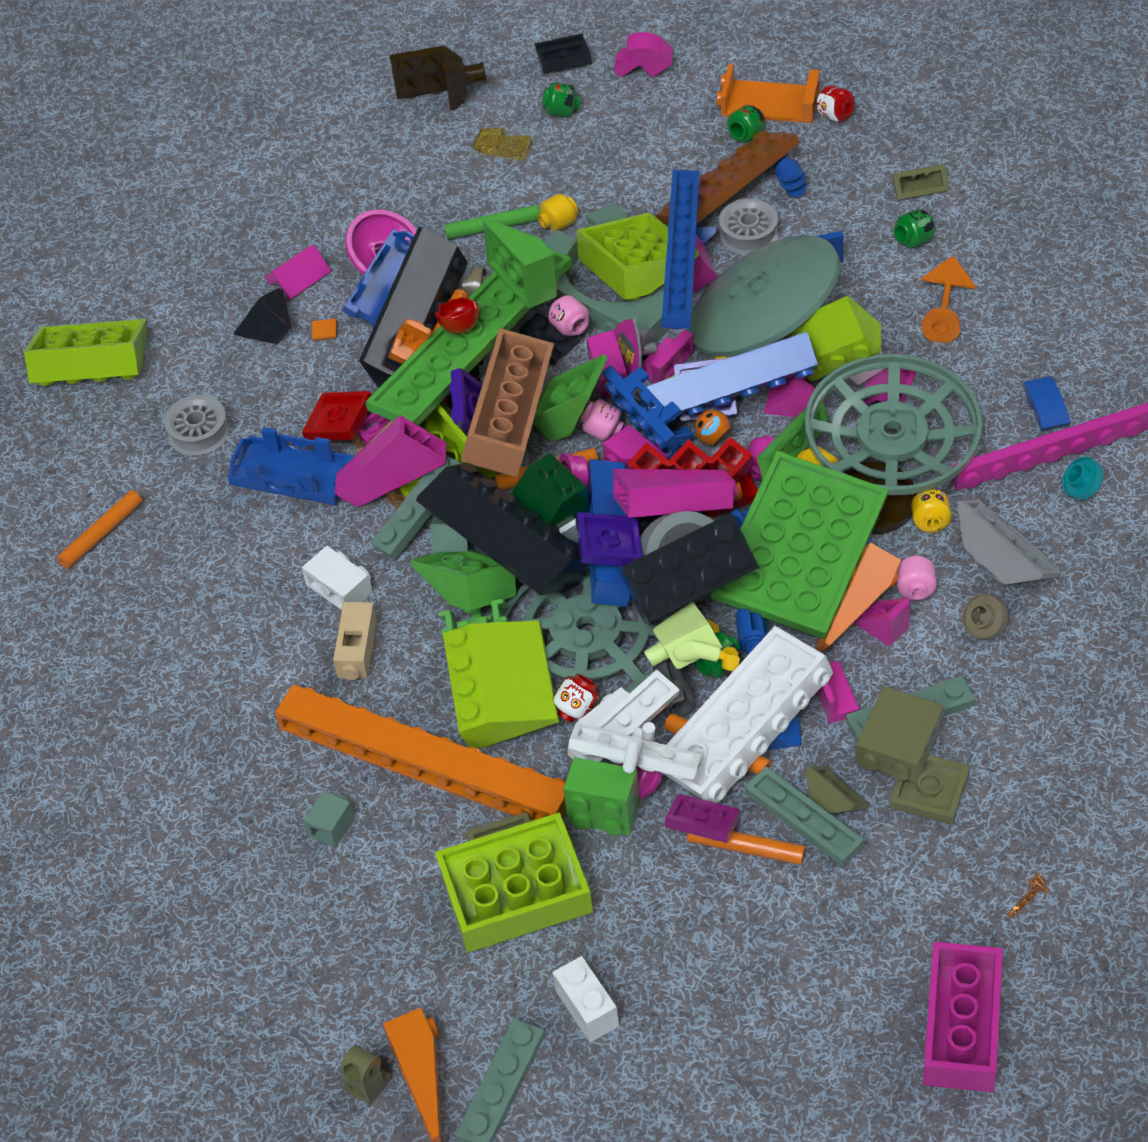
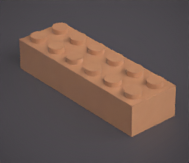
M499 328L461 458L462 462L518 477L554 343Z

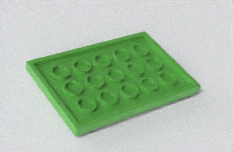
M776 451L741 526V531L759 568L712 591L710 598L738 609H748L750 613L756 612L762 615L763 618L825 639L832 620L839 609L844 592L847 591L852 580L854 569L858 566L862 557V551L867 545L882 511L889 490Z

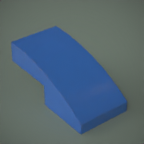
M1052 376L1023 383L1031 409H1034L1041 432L1070 425L1071 422L1066 406Z

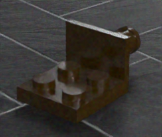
M445 45L389 55L397 99L447 91L450 110H456L468 94L467 85L487 82L483 62L463 65L462 57Z

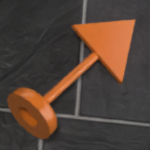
M954 255L921 278V281L945 284L941 308L929 310L924 315L921 323L924 336L932 342L948 343L956 339L960 333L961 321L956 313L948 309L951 286L976 289V285Z

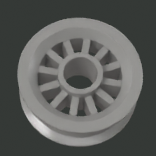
M741 199L728 204L719 215L720 240L730 251L747 255L761 246L777 241L778 214L769 203L762 200Z
M193 395L177 401L168 409L164 418V426L171 446L176 451L186 455H203L212 452L225 442L229 434V423L226 419L223 405L217 399L206 395Z

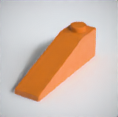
M871 542L864 547L862 557L858 566L854 569L852 580L847 591L844 592L841 604L832 620L825 639H818L815 650L821 653L828 648L888 587L892 588L898 580L897 569L901 562L900 559Z
M418 1008L383 1023L387 1040L431 1142H442L438 1056L434 1038L439 1037V1033L433 1018L426 1019L422 1009Z

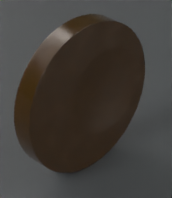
M862 463V465L870 469L885 472V463ZM849 468L843 472L872 484L885 485V479L867 476L854 468ZM897 468V472H904L901 469ZM911 478L897 480V486L914 484ZM917 493L888 495L872 534H885L904 526L913 516L911 504Z

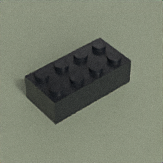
M731 512L618 568V571L644 624H647L758 569L759 566Z

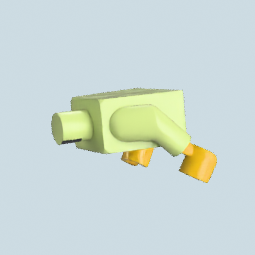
M693 601L653 629L659 642L644 651L653 667L668 658L676 669H681L699 659L714 662L722 659V668L728 671H734L740 664L738 651L734 647H726L723 651L720 650L722 646L715 635L716 632H719V626L713 621L705 619Z

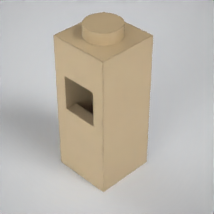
M343 602L333 659L337 678H344L346 680L368 679L377 624L374 604L371 602Z

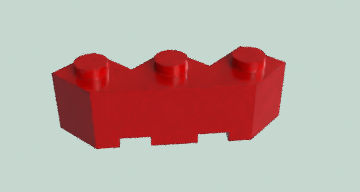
M729 437L710 458L688 439L671 459L667 460L646 442L627 462V469L725 470L737 483L753 467V455L733 438Z

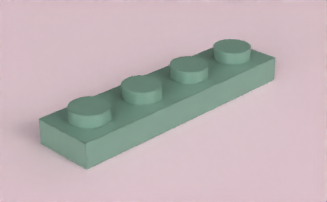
M446 455V463L443 466L425 474L370 542L371 545L381 553L396 560L432 514L416 501L417 496L445 467L460 463Z
M962 676L909 693L910 695L944 705L943 716L975 706V698ZM874 705L846 715V723L856 742Z
M765 767L744 786L747 796L840 866L844 867L864 847V839L768 767Z
M513 1018L455 1134L457 1142H494L545 1037V1029Z

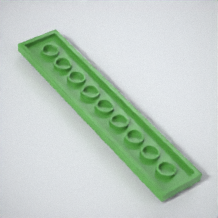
M554 251L557 257L555 273L559 279L572 266L570 256ZM493 272L468 297L476 301L479 307V318L475 326L468 332L461 334L446 332L440 326L366 401L367 410L392 421L402 415L416 425H419L450 393L451 371L461 368L469 373L494 347L499 328L510 330L531 308L528 309L500 277Z

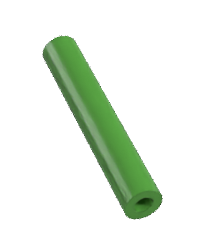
M538 205L444 224L447 240L483 233V220L486 219L511 227L538 221L537 215L540 213Z

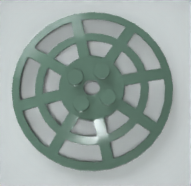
M878 354L868 358H859L835 369L815 388L808 401L805 414V434L809 448L823 467L840 473L849 468H854L867 476L885 479V485L878 486L888 489V495H909L924 492L941 486L956 477L975 456L980 444L982 431L981 410L976 397L967 384L944 366L927 359L902 354ZM888 369V384L873 385L854 392L844 381L849 377L866 371ZM900 369L926 374L939 380L943 385L931 395L917 387L900 384ZM835 387L845 400L836 410L832 423L816 420L815 414L821 401ZM953 391L967 407L972 425L954 428L951 415L942 404ZM888 393L887 401L874 404L871 407H868L862 401L874 395ZM899 394L915 397L924 403L919 408H915L910 404L899 402ZM853 407L861 415L857 427L841 425L844 416L850 408ZM935 410L942 419L945 429L928 430L925 417ZM893 428L897 429L899 433L892 435L885 431ZM814 430L831 434L833 445L842 460L831 464L821 454L814 438ZM840 436L857 438L862 449L849 455L842 444ZM972 436L968 452L960 463L953 469L941 463L949 454L955 438ZM945 440L942 449L934 458L922 451L927 441ZM873 457L886 462L885 472L870 469L860 463ZM911 458L923 465L911 471L897 472L898 462ZM931 470L941 475L927 482L897 486V480L914 478Z
M587 564L585 569L587 570L586 576L582 577L580 584H584L583 595L574 596L566 599L558 591L541 596L538 595L530 604L525 613L524 620L521 621L539 620L542 630L549 629L552 642L545 648L551 674L565 678L567 676H575L578 673L590 680H596L623 670L633 682L632 685L624 688L630 694L653 673L652 668L646 675H643L633 661L644 650L648 637H656L653 629L657 625L644 624L640 614V622L622 620L618 610L622 606L591 603L589 564ZM524 584L516 591V597L510 598L507 602L508 608L503 609V616L508 617L512 607L531 589ZM630 595L629 602H632V603L635 605V603H634V601H633V599H632V597H631V595ZM546 599L557 606L550 618L533 619L537 609ZM672 611L666 614L667 618L672 616L675 612ZM582 624H591L594 626L592 629L588 631L578 629V627ZM622 633H638L639 636L635 644L625 654L617 646L621 640ZM557 652H560L569 658L575 659V669L559 666L549 659ZM608 654L615 661L601 668L587 670L588 660L598 659ZM606 695L599 696V700L594 708L600 704Z

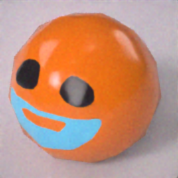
M714 409L701 413L696 419L694 426L695 435L699 441L709 446H714L731 429L730 420L726 414Z

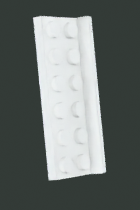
M774 626L668 742V746L701 754L695 779H677L670 774H663L700 799L715 803L722 801L727 791L738 779H741L746 774L753 762L766 752L771 742L788 727L789 722L797 713L808 705L814 694L828 683L833 671L826 655Z

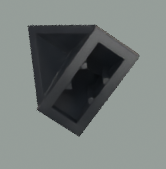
M277 288L259 298L233 334L253 340L279 344L291 328L283 289Z

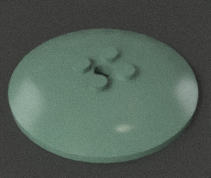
M800 235L783 238L761 246L734 262L705 289L692 310L691 329H689V332L693 334V342L701 352L710 356L733 357L770 345L787 336L808 320L832 292L840 272V259L836 250L830 242L821 237Z

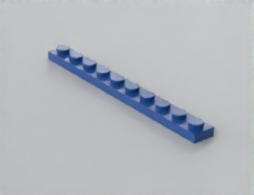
M673 170L661 327L675 330L682 328L691 329L699 171Z

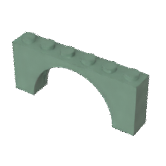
M556 230L543 241L547 247H551L554 251L570 256L572 266L558 279V284L556 285L557 297L546 301V303H553L556 299L566 295L575 297L589 311L588 326H594L603 332L614 331L622 321L635 318L637 327L647 331L645 344L650 342L656 343L671 329L661 327L664 285H661L651 294L637 300L603 302L589 298L578 292L567 279L571 268L578 261V240Z

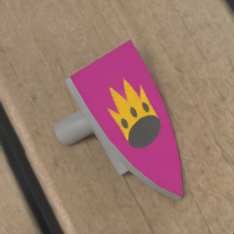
M635 318L622 321L614 330L628 376L638 367H641V356L656 353L657 347L654 342L645 344L647 331L637 327Z

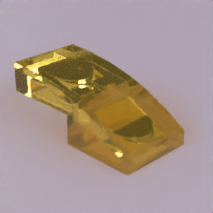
M504 128L480 129L472 146L474 150L487 155L525 160L533 142L530 135L507 136Z

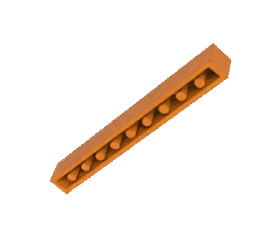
M293 684L275 711L280 730L509 815L515 816L527 812L530 821L559 812L564 820L567 815L564 796L566 781L560 778H550L539 774L532 768L514 765L505 758H495L484 754L475 747H465L454 743V741L447 737L434 736L422 728H412L401 724L392 717H382L372 713L367 708H357L346 704L337 697L330 698L321 695L312 688H302Z

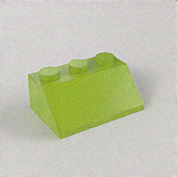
M846 296L819 308L802 325L781 339L784 340L805 332L808 333L818 362V369L813 370L814 374L807 377V379L814 381L830 374L848 362L859 358H868L881 352V324L852 298Z

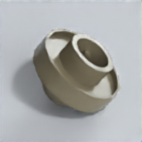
M474 267L473 272L468 274V278L463 279L462 290L469 296L489 277L487 276L486 268Z
M978 594L972 597L965 605L962 613V622L965 630L971 636L982 640L994 639L1004 631L1008 622V611L1005 603L1000 598L989 594Z

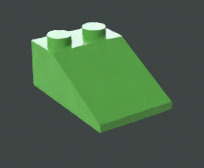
M490 219L483 220L487 264L519 300L529 309L557 297L556 285L558 284V277L555 273L557 257L551 247H547L540 238Z
M605 354L547 381L539 398L532 425L551 442L568 438L575 432L576 423L586 408V404L608 358Z
M473 550L436 552L411 560V566L451 606L461 608L465 613L479 612L481 607L491 605V601L506 600L516 597L515 576L484 553Z

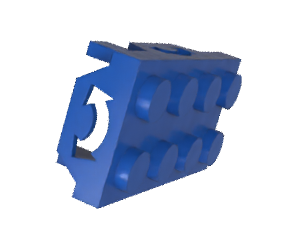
M394 229L391 231L345 304L342 312L352 318H362L373 326L375 325L411 244L407 239L405 240V236L410 238L412 242L414 237L409 231L397 232Z
M611 365L602 371L607 381L604 387L614 398L612 400L614 405L621 410V413L626 412L629 415L627 418L637 431L642 429L645 432L643 434L644 437L668 455V460L688 439L690 440L694 437L693 433L685 425L675 431L668 424L681 414L682 411L673 401L664 407L643 384L650 377L641 367H638L624 379ZM636 388L642 391L640 392L641 400L636 403L633 393ZM652 401L655 407L649 409L648 404H651Z
M263 427L261 431L263 438L248 435L247 439L241 438L230 460V472L227 477L229 485L331 505L337 504L339 496L335 494L336 474L354 458V455L332 451L330 439L316 437L314 441L288 435H278L277 429ZM287 442H292L293 445L302 448L308 447V445L315 447V451L313 449H298L296 447H293L292 445L288 446Z

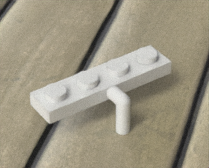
M656 670L593 727L654 741L655 725L650 721L679 696L680 689ZM568 749L567 753L572 759L576 757L603 763L608 760L607 758L595 755H582L572 749Z
M578 722L575 724L568 745V749L576 750L582 755H595L607 758L614 763H623V770L628 774L633 773L636 766L645 771H658L670 774L677 779L694 780L701 758L700 753Z

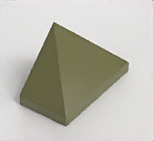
M945 164L892 174L897 200L949 190Z
M808 766L806 769L809 799L828 813L866 810L871 805L827 766Z

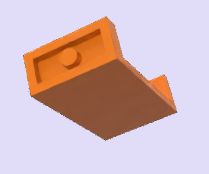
M729 63L726 74L721 76L722 91L718 90L716 105L721 106V116L729 117L742 106L752 105L763 113L765 120L813 123L817 105L816 100L820 91V70H810L807 84L798 85L734 80V64Z

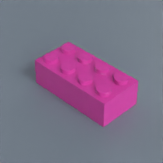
M933 942L923 1073L924 1086L994 1093L1003 948Z

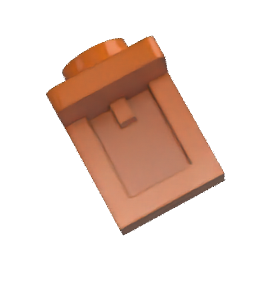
M406 319L397 331L388 358L403 364L428 339L432 330L425 327L419 321Z

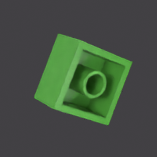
M574 757L564 786L568 824H573L575 827L584 830L589 828L604 830L606 833L614 836L620 834L631 836L640 806L637 769L633 773L628 774L624 772L623 766Z

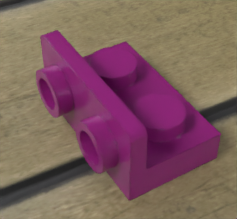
M678 793L665 817V827L727 843L733 831L739 832L740 809Z

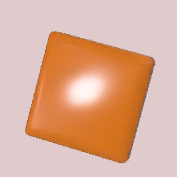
M336 319L312 321V340L337 337Z

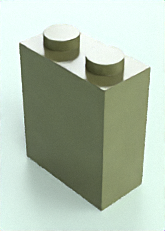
M883 686L856 743L855 763L868 770H877L890 774L898 780H908L917 783L942 727L944 705Z

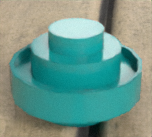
M1091 457L1077 458L1065 470L1062 478L1063 491L1076 500L1088 499L1095 494L1103 481L1104 472L1102 466Z

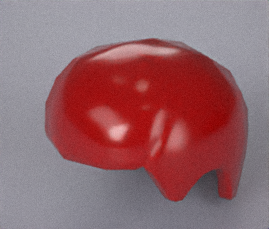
M459 297L448 301L446 304H440L439 312H435L440 326L446 332L461 334L468 332L475 326L479 318V307L476 301Z

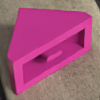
M797 376L787 379L785 385L769 390L764 414L797 417L807 407L815 388L804 379L798 380Z
M908 598L875 601L854 621V624L890 647L909 629L910 601Z

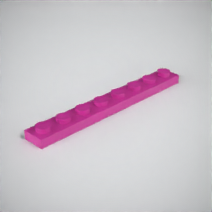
M1148 403L972 458L967 467L952 479V483L956 490L966 487L973 488L982 482L991 479H1001L1007 474L1016 471H1026L1041 463L1055 462L1066 455L1079 454L1088 448L1101 444L1108 445L1114 440L1126 436H1136L1140 432L1148 430Z

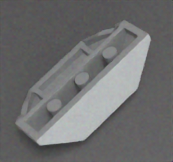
M973 499L961 500L959 502L958 512L963 546L972 555L976 563L985 566L993 574L992 576L996 581L1008 585L1059 577L1061 571L1045 554L994 511L989 510L982 501Z

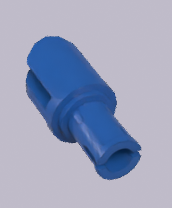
M787 153L774 163L776 165L775 175L788 195L800 197L807 188L805 184L806 175L798 161L790 159Z
M740 609L735 614L740 649L746 652L748 656L768 634L766 618H763L762 615L756 612L750 613L748 609Z

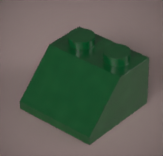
M551 453L528 466L511 492L518 499V502L526 508L536 511L541 519L548 524L556 526L558 529L574 520L577 512L585 513L589 510L587 487Z

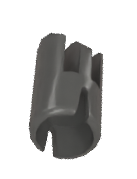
M663 661L653 667V672L658 670L680 689L679 696L665 707L666 713L668 715L672 713V706L676 715L680 717L689 714L695 707V700L685 668L676 669L671 661L667 663Z

